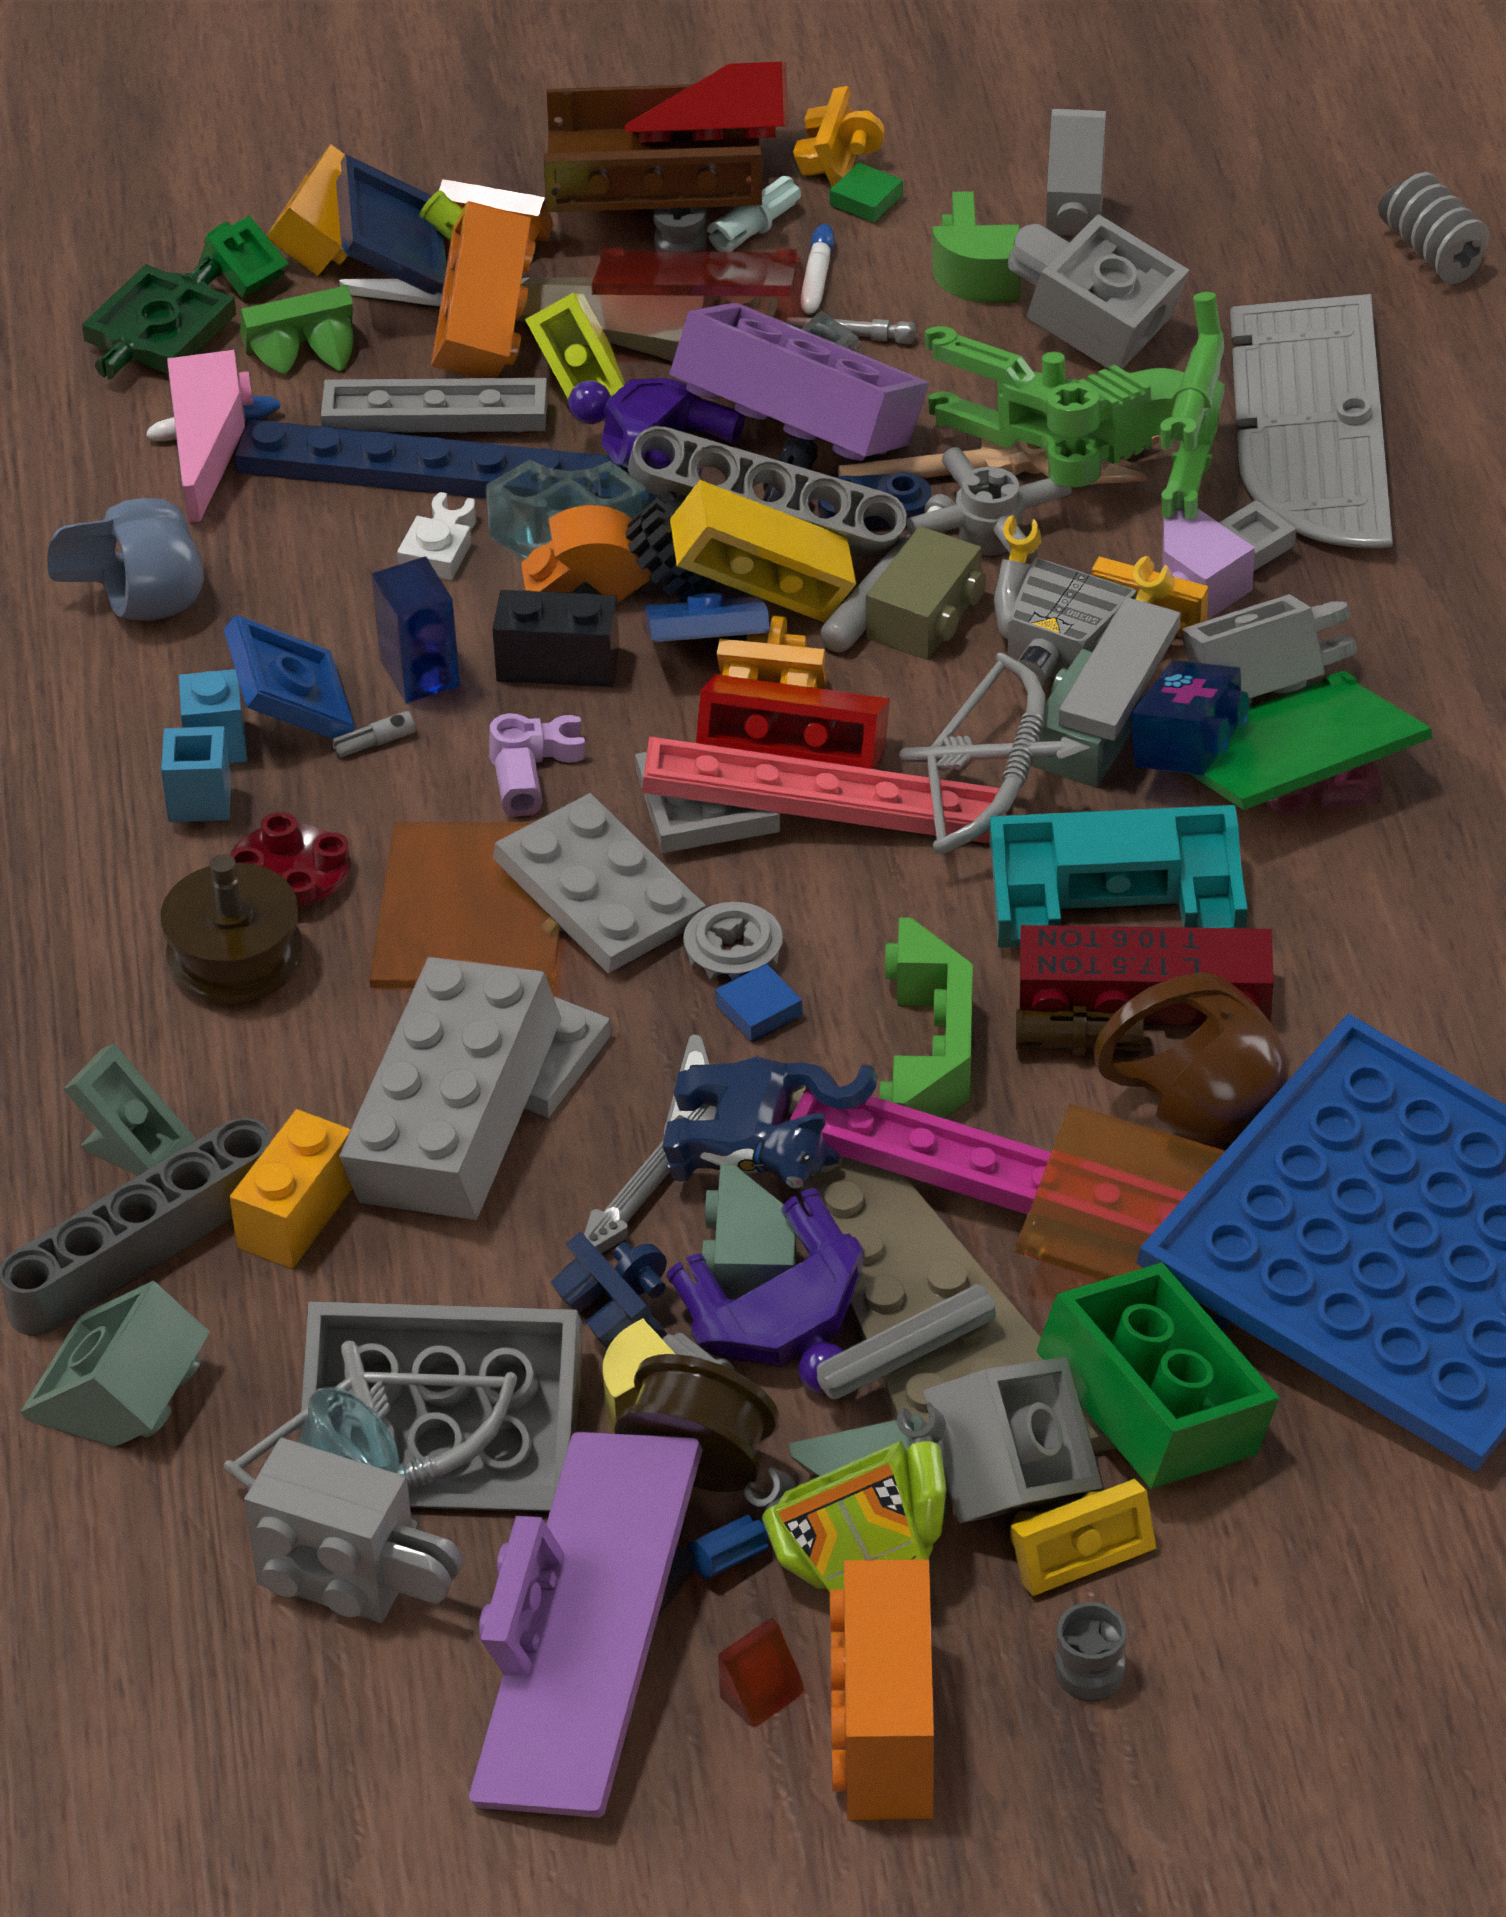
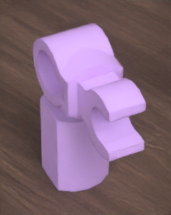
M508 713L494 718L490 723L488 757L491 763L495 765L503 811L509 817L534 816L541 809L543 799L536 767L537 762H542L544 757H553L558 761L566 763L584 760L585 739L580 737L581 719L579 716L563 715L553 719L550 723H541L540 718L528 719L519 714Z

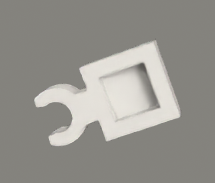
M440 492L432 500L433 518L416 516L397 551L398 569L452 580L472 544L471 529L476 523L475 500L467 498L462 508L448 510L447 493Z

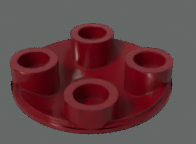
M276 812L265 816L261 821V828L243 837L230 853L235 863L262 866L283 877L292 887L298 906L312 904L329 897L344 884L350 872L349 846L345 836L335 832H328L314 825L297 823L294 816L284 812Z

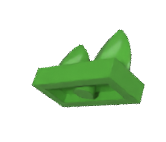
M348 285L241 309L240 336L246 354L255 352L266 365L286 374L297 357L299 342L308 341L311 348L323 361L338 371L344 370L353 346V301Z

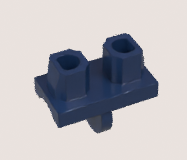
M581 1231L566 1243L575 1259L550 1283L570 1309L577 1310L579 1315L603 1294L611 1300L585 1322L606 1349H608L611 1342L620 1332L642 1318L661 1339L667 1335L662 1326L650 1314L651 1310L638 1296L646 1292L651 1298H657L666 1289V1284L661 1280V1277L666 1270L667 1260L658 1247L654 1244H643L632 1248L627 1242L621 1243L613 1252V1256L618 1261L616 1267L613 1268Z

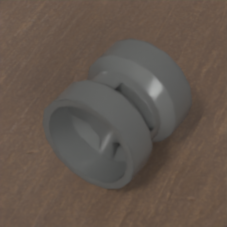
M1083 1602L1071 1606L1061 1615L1057 1624L1056 1679L1061 1688L1072 1697L1082 1700H1101L1114 1694L1121 1687L1125 1678L1126 1623L1120 1613L1111 1606L1102 1603Z

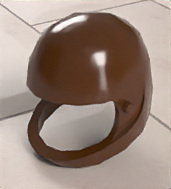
M1209 972L1174 977L1151 986L1130 999L1113 1014L1100 1031L1093 1051L1096 1066L1105 1079L1121 1086L1145 1087L1162 1098L1155 1114L1158 1124L1176 1136L1207 1145L1228 1143L1236 1140L1286 1084L1290 1064L1277 1030L1255 1003L1224 977ZM1182 1003L1190 1005L1208 1016L1203 1025L1194 1033L1163 1053L1132 1062L1112 1063L1111 1061L1115 1046L1124 1034L1143 1018L1162 1008Z

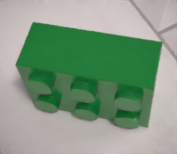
M1163 1262L1057 1293L1036 1350L1043 1360L1067 1357L1080 1405L1151 1489L1257 1455L1280 1399L1276 1392Z

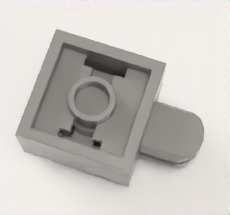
M1099 214L1070 243L1040 224L1026 225L1017 232L1013 248L1008 257L1009 270L1036 286L1026 318L1108 369L1114 364L1123 369L1173 316L1190 271Z
M280 1437L244 1498L257 1584L266 1586L270 1591L280 1596H297L328 1606L331 1610L342 1616H359L382 1624L398 1593L439 1604L445 1599L452 1580L457 1577L462 1567V1555L452 1541L412 1528L407 1477Z

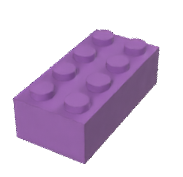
M736 302L688 311L669 375L687 382L686 389L695 395L709 399H717L718 396L736 402L734 409L745 416L756 419H766L769 416L783 422V430L785 432L807 440H814L817 436L833 443L832 450L838 455L859 461L864 460L866 456L874 454L885 455L889 450L910 444L930 383Z

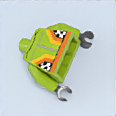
M928 1402L929 1421L919 1431H913V1418L906 1408H903L897 1414L896 1423L899 1430L912 1441V1445L908 1447L907 1451L902 1441H899L797 1487L790 1475L770 1467L768 1471L769 1475L773 1478L774 1488L768 1497L762 1485L749 1481L744 1489L745 1497L751 1504L766 1509L762 1516V1521L779 1564L815 1588L828 1589L830 1592V1589H844V1560L928 1559L934 1548L933 1543L941 1536L946 1496L941 1447L937 1444L946 1430V1421L943 1414Z

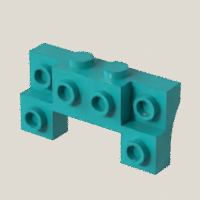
M1235 805L990 816L989 845L994 882V912L998 948L1020 947L1021 925L1061 926L1060 909L1179 903L1182 927L1246 928L1247 902L1241 867L1239 828Z

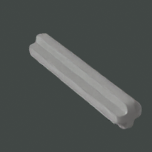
M976 1284L819 1363L817 1366L818 1383L830 1399H839L994 1320L996 1317L995 1300L983 1285Z

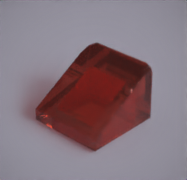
M773 1618L769 1621L766 1620L718 1655L720 1698L749 1726L755 1727L760 1725L800 1697L804 1692L802 1678L780 1625Z

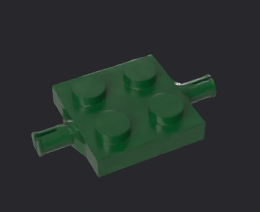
M207 256L190 273L185 274L165 272L147 264L136 272L82 324L84 341L108 350L95 362L97 372L104 378L107 375V379L110 380L128 362L135 361L169 374L167 358L196 355L237 315L235 298L213 290L208 286L215 278L222 274L219 262L214 258L210 261V257Z

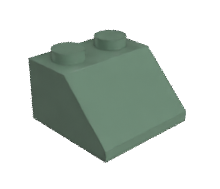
M153 1280L80 1315L20 1413L31 1422L113 1447L140 1435L148 1438L156 1433L169 1418L172 1408L168 1405V1402L176 1389L185 1384L198 1369L201 1359L197 1354L210 1331Z

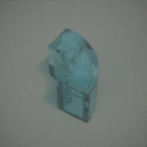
M529 459L486 485L490 537L526 558L534 549L552 540L549 518L561 511L577 506L599 505L619 510L633 519L649 504L648 488L612 461L592 469L565 471L547 468Z

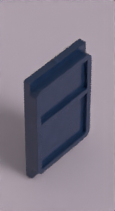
M345 154L341 161V173L336 180L342 250L350 257L428 294H442L447 267L444 236L425 219L423 220L419 217L421 209L432 195Z

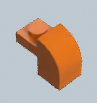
M599 505L569 508L549 518L552 540L534 549L528 558L521 562L525 590L570 593L586 581L602 595H617L618 604L651 580L649 576L652 574L647 567L640 568L636 562L640 557L639 554L631 553L628 547L631 540L626 538L625 531L628 529L627 525L632 518L614 508Z

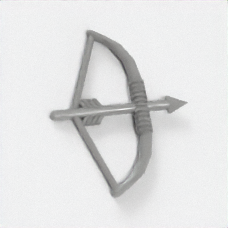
M1001 652L996 655L997 663L931 747L903 748L899 753V758L903 762H927L937 839L933 843V849L938 855L948 853L986 833L990 826V816H1003L1009 810L1019 790L1026 783L1034 757L1057 756L1058 760L1091 748L1067 737H1062L1061 741L1039 742L1045 724V694L1033 671ZM1004 669L1009 670L1022 679L1028 694L1026 713L1021 717L1013 743L973 745L969 736H957L956 738L952 736ZM1008 758L1002 775L1003 784L993 802L972 823L946 836L938 770H960L970 760Z
M346 1341L341 1346V1352L349 1377L237 1460H227L224 1463V1469L250 1490L255 1478L249 1475L243 1468L276 1445L280 1437H287L340 1397L347 1423L364 1428L374 1467L406 1476L408 1490L413 1485L415 1488L419 1487L420 1483L426 1485L429 1480L435 1482L436 1478L442 1477L472 1461L497 1436L509 1407L517 1376L513 1372L507 1373L505 1377L365 1372L357 1344L354 1341ZM368 1383H376L371 1389L369 1388ZM383 1384L501 1388L491 1416L467 1441L435 1458L428 1455L424 1457V1460L418 1458L415 1463L409 1461L407 1462L408 1465L404 1466L402 1463L399 1464V1468L392 1467L380 1426L381 1419L390 1410ZM352 1389L354 1395L348 1394L346 1392ZM411 1519L412 1528L416 1529L417 1522Z

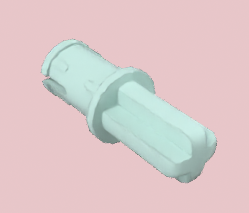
M789 176L780 177L762 190V205L736 206L732 211L709 224L707 232L714 233L708 236L710 242L718 251L728 254L757 232L764 234L770 230L773 219L795 205L796 201L800 199V188L794 184Z

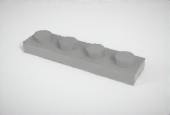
M547 378L325 380L321 424L322 426L340 429L407 434L414 432L468 433L512 431L520 433L526 431H546Z

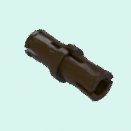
M1073 1006V1011L1058 1012L1016 1009V1050L1072 1051L1073 1056H1085L1086 1051H1094L1098 1034L1114 1013L1086 1011V1006ZM1143 1019L1124 1034L1116 1044L1114 1051L1143 1052Z

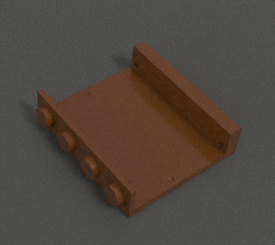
M693 84L547 89L548 153L544 154L546 212L762 205L761 149L759 138L745 139L744 128L723 129L724 140L692 141V130L671 131V142L639 143V132H625L626 123ZM556 117H561L562 122L558 123L554 119Z

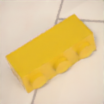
M699 480L670 518L678 567L825 623L856 585L847 537L705 481Z

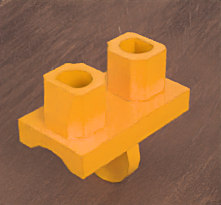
M848 86L833 88L828 105L807 110L804 121L805 130L809 138L797 140L793 150L794 158L802 176L826 173L831 187L852 169L857 155L876 152L882 146L885 136L883 123L871 111L851 110L849 104L851 92Z
M773 616L769 632L747 634V641L719 638L717 659L720 675L820 689L827 688L828 671L825 670V649L808 648L807 636L787 634L786 617Z

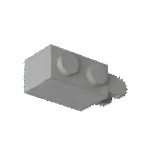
M1291 594L1182 628L1192 680L1195 678L1206 679L1201 688L1217 689L1212 698L1198 697L1215 709L1233 711L1250 705L1253 697L1271 691L1275 693H1289L1305 687L1307 684L1306 680L1325 674L1324 665L1353 656L1358 651L1354 636H1335L1318 641L1317 631L1350 619L1349 605L1344 601H1331L1323 605L1310 607Z

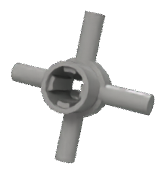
M954 447L944 453L942 463L961 487L957 492L955 505L910 517L907 519V529L911 537L919 526L940 533L960 527L959 539L981 546V555L995 556L1007 551L1010 553L1011 549L1003 533V525L1006 519L1011 515H1015L1017 520L1016 532L1013 538H1027L1018 527L1022 522L1024 509L1070 496L1072 490L1071 487L1054 483L1050 478L1019 486L1017 477L1010 471L991 466L975 469L962 450ZM1035 551L1027 555L1025 564L1031 565L1035 557H1038V552Z

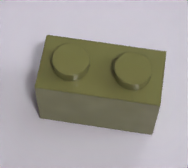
M919 526L866 594V639L929 660L943 640L949 641L953 637L959 619L968 606H975L983 595L986 585V574L981 572V546Z

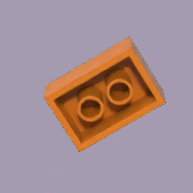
M929 1559L844 1560V1589H830L832 1792L847 1791V1820L933 1819L934 1727Z

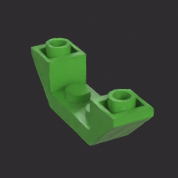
M899 917L898 943H886L885 980H897V1006H934V1027H946V1035H933L932 1056L894 1055L893 1081H880V1099L945 1118L970 1100L973 964L913 918Z

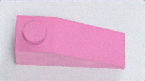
M234 350L167 358L182 486L189 523L201 521L245 430L243 406L253 404L249 371H237Z

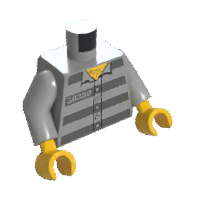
M1015 515L1009 516L1003 525V533L1011 551L1009 560L1002 559L994 596L998 630L1003 637L1008 639V656L1033 671L1037 675L1041 686L1045 684L1050 676L1056 677L1062 668L1068 670L1081 649L1094 651L1125 597L1153 604L1154 599L1168 596L1174 588V576L1167 565H1164L1160 576L1156 580L1147 582L1154 570V562L1149 556L1140 558L1133 569V577L1140 587L1137 596V590L1038 557H1035L1031 565L1025 564L1027 555L1035 552L1041 544V533L1036 520L1033 519L1032 531L1024 539L1013 538L1017 526Z

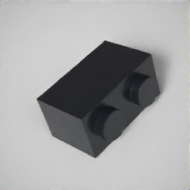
M500 590L492 629L496 681L613 687L620 648L617 595Z

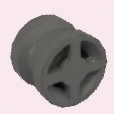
M706 207L653 209V221L657 227L654 233V243L658 254L674 261H686L703 254L707 248V231L704 228L707 216Z

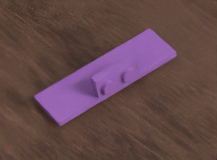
M576 1432L572 1435L547 1524L542 1517L516 1516L509 1542L502 1545L498 1554V1580L491 1604H487L483 1608L479 1622L480 1640L502 1671L503 1678L469 1793V1799L476 1808L595 1818L604 1815L702 1454V1447L696 1438Z

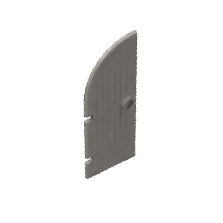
M1371 294L1232 307L1230 309L1232 343L1235 345L1252 343L1251 346L1235 347L1232 350L1236 424L1239 427H1258L1237 432L1239 470L1244 485L1252 499L1259 501L1296 528V533L1305 537L1346 547L1393 548Z

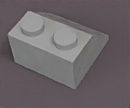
M1067 1357L983 1369L923 1390L926 1403L930 1402L943 1414L946 1421L945 1433L937 1444L941 1447L943 1466L947 1477V1490L954 1503L959 1523L1001 1516L1103 1488Z

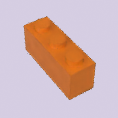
M467 201L452 230L431 360L432 367L472 378H497L505 364L509 366L514 364L521 342V334L513 332L515 319L521 318L528 296V288L521 286L522 273L528 272L535 250V241L528 240L530 217L474 201Z

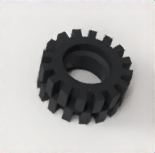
M668 491L666 494L664 492L660 493L628 523V529L625 532L626 538L631 540L628 544L631 553L639 554L640 556L636 560L640 568L647 567L652 573L649 578L655 584L661 581L663 583V591L669 595L676 592L679 600L686 601L688 596L706 594L718 582L677 566L670 518L687 496L681 494L677 497L674 491Z

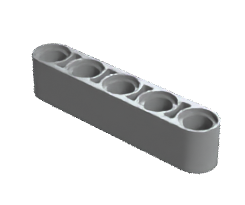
M654 426L645 429L637 436L631 451L628 467L631 480L638 488L646 492L659 495L662 492L666 494L668 491H674L677 497L681 494L688 496L697 482L701 480L697 471L704 467H715L724 474L726 479L723 484L717 485V487L848 538L850 552L864 557L880 558L885 556L898 542L906 525L907 514L903 504L889 493L671 428ZM651 450L660 451L669 458L671 464L663 469H653L643 461L641 455ZM760 483L771 484L780 492L781 498L778 501L765 502L754 494L752 487ZM816 499L825 500L834 507L836 515L828 519L819 518L810 511L808 503ZM869 516H879L888 522L891 532L885 535H876L865 527L863 519Z

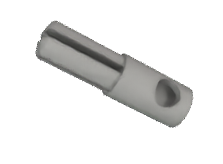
M404 711L371 723L367 727L334 738L333 748L337 756L342 758L372 746H379L415 733V723L410 712Z

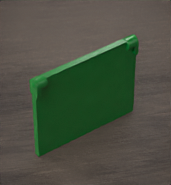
M1341 670L1297 691L1285 693L1184 732H1175L1159 738L1155 741V748L1159 758L1173 769L1181 768L1230 802L1245 810L1430 740L1433 736L1430 726L1359 685L1356 677Z

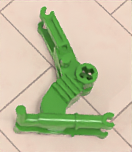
M1201 292L1193 297L1199 338L1196 346L1192 349L1185 372L1166 368H1153L1128 373L1114 364L1109 367V371L1106 369L1098 371V376L1096 374L1087 376V381L1083 378L1074 380L1065 378V356L1062 353L1049 352L1042 356V373L1032 371L1022 356L957 335L956 331L952 328L936 326L926 329V349L932 350L933 360L941 361L997 381L998 411L959 398L951 392H936L928 396L929 414L936 416V425L948 426L1010 448L1019 440L1044 448L1045 458L1048 460L1049 478L1054 483L1065 487H1083L1096 482L1101 476V462L1108 461L1115 465L1120 462V458L1123 460L1131 458V453L1135 455L1142 453V448L1146 450L1151 449L1153 436L1160 435L1161 448L1164 450L1171 449L1173 442L1181 441L1178 452H1173L1172 454L1174 465L1167 487L1161 494L1162 516L1164 518H1171L1174 510L1183 509L1185 518L1192 520L1198 515V490L1203 474L1211 465L1212 454H1210L1220 421V407L1225 384L1218 380L1220 362L1225 348L1223 332L1220 328L1216 294Z

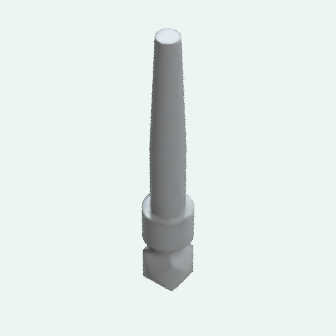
M787 318V324L799 329L871 337L872 341L889 342L890 338H893L896 343L911 344L916 337V326L913 322L899 321L897 325H891V320L882 319L864 322L842 319Z

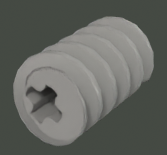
M1429 172L1415 174L1409 179L1393 185L1383 195L1378 204L1379 217L1385 224L1389 225L1397 236L1402 238L1408 247L1415 251L1418 257L1424 260L1433 271L1437 272L1444 282L1450 284L1462 283L1475 273L1482 262L1483 252L1489 241L1490 230L1483 221L1477 219L1471 209L1465 208L1462 201L1458 197L1453 196L1446 185H1442L1434 174Z

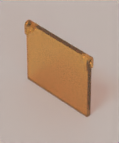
M394 822L370 971V988L414 989L427 958L434 957L544 971L551 991L554 989L561 926L493 859L495 842L533 822Z
M1069 1104L1021 1234L1016 1239L1017 1247L1015 1254L1099 1280L1141 1269L1142 1267L1136 1264L1140 1247L1225 1151ZM1196 1301L1206 1313L1224 1318L1221 1315L1214 1312L1213 1310Z

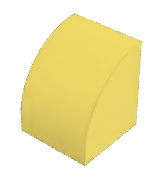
M643 1318L620 1332L611 1342L605 1353L603 1361L605 1411L607 1423L612 1434H615V1424L620 1413L624 1409L633 1406L637 1399L638 1393L634 1386V1376L639 1364L646 1358L654 1355L675 1354Z

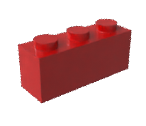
M715 674L700 690L696 743L875 769L885 754L890 698Z

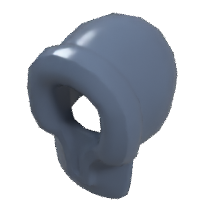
M140 498L125 500L110 507L101 521L77 523L59 528L54 532L49 543L47 566L50 579L56 582L96 581L103 584L114 613L125 619L152 621L176 616L195 602L204 582L202 556L189 534V524L178 506L164 499ZM117 540L120 544L122 552L115 551Z

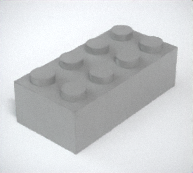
M434 957L427 958L339 1155L359 1203L473 1220L478 1219L562 1020L544 971Z

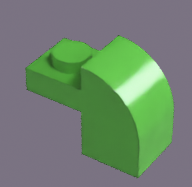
M974 191L952 192V214H942L941 226H932V274L936 282L948 293L969 301L1020 302L1021 276L1008 268V257L1013 248L1015 236L1019 231V224L975 225Z

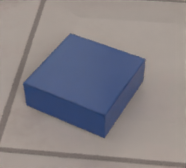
M767 963L715 990L716 1006L751 1042L803 1015L802 999Z

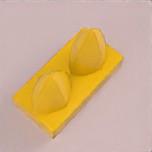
M1135 1479L1101 1492H1086L1080 1500L1045 1513L1020 1510L1016 1513L1010 1527V1538L1016 1551L1021 1583L1033 1596L1157 1549L1147 1490Z

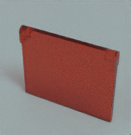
M603 247L591 289L592 295L791 297L797 264L800 259L797 255V249H777L776 252L624 251L623 248Z

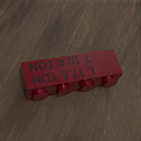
M1021 925L1019 1010L1058 1012L1073 1011V1006H1086V1011L1115 1013L1130 999L1151 986L1180 975L1209 972L1224 977L1248 996L1271 1023L1274 988L1272 929ZM1179 1003L1169 1005L1143 1018V1025H1203L1208 1016L1190 1005Z

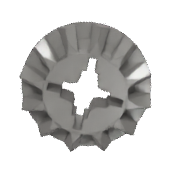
M724 902L709 906L701 910L689 921L684 932V950L688 953L691 967L704 968L709 980L720 974H728L733 981L740 974L748 973L766 963L768 965H776L779 950L783 946L782 929L776 918L765 909L745 902ZM744 934V946L735 945L731 950H723V943L731 945L736 939L740 940Z

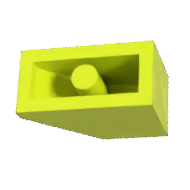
M573 292L525 319L567 399L572 389L578 383L588 380L598 381L606 386L611 396L625 385L610 342L584 294Z

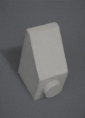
M1052 109L1046 229L1056 235L1077 236L1097 214L1102 216L1106 111Z

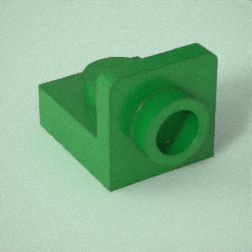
M250 215L233 225L229 222H224L212 229L204 239L205 246L198 262L200 264L203 258L207 256L210 257V261L212 258L216 259L221 265L222 274L242 298L283 276L289 265Z

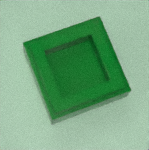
M858 162L829 190L830 205L874 223L903 196V180Z

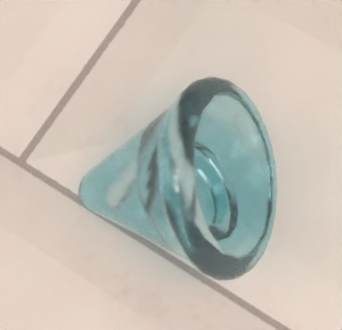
M324 1387L315 1391L309 1400L308 1414L298 1443L397 1473L399 1456L396 1444L387 1426L372 1408L357 1396L341 1388Z

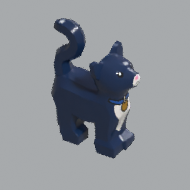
M758 1056L735 1063L690 1065L688 1070L679 1071L674 1090L679 1111H696L698 1108L707 1109L709 1104H716L717 1110L712 1120L681 1118L667 1122L662 1147L669 1162L668 1168L674 1181H688L692 1173L698 1168L720 1170V1164H734L745 1174L769 1171L780 1177L791 1188L802 1187L807 1179L821 1171L822 1166L839 1164L840 1156L837 1151L825 1144L821 1133L826 1124L824 1113L802 1116L785 1122L794 1092L804 1087H809L817 1100L822 1104L841 1111L856 1109L867 1103L876 1089L878 1076L874 1068L870 1065L862 1064L856 1079L849 1085L842 1087L838 1086L832 1075L819 1065L803 1062L781 1063Z

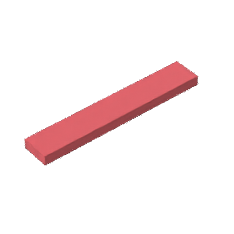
M649 737L641 793L936 836L929 777ZM939 779L946 836L972 823L993 802L1000 788ZM989 830L972 841L989 843Z

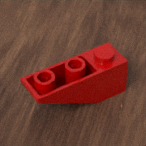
M787 62L729 63L626 123L625 132H639V143L671 142V131L692 130V141L724 140L723 129L744 128L745 139L776 138V127H789Z

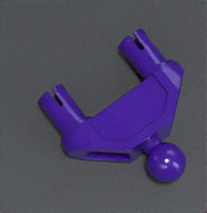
M669 378L631 379L612 396L606 386L598 381L588 380L578 383L572 389L568 398L569 411L574 419L582 424L593 425L605 419L601 445L616 465L625 468L629 467L631 451L637 436L647 428L661 426L684 433L694 430L734 445L742 434L746 416L735 409L695 395L686 389V383ZM651 450L641 455L643 461L654 469H663L671 464L669 458L660 451ZM703 468L697 471L698 476H700Z
M811 1188L801 1192L805 1200L803 1205L811 1218L806 1215L796 1196L789 1199L781 1208V1213L788 1219L809 1253L805 1261L736 1300L726 1297L702 1254L686 1257L690 1265L689 1271L697 1283L692 1282L680 1261L669 1269L666 1277L673 1284L693 1317L691 1335L697 1345L704 1351L723 1358L783 1367L802 1356L798 1369L801 1382L810 1391L827 1395L818 1383L817 1366L819 1363L843 1352L837 1345L825 1342L840 1333L859 1281L865 1250L856 1237H852L851 1234L842 1233L822 1201L819 1191L816 1188Z

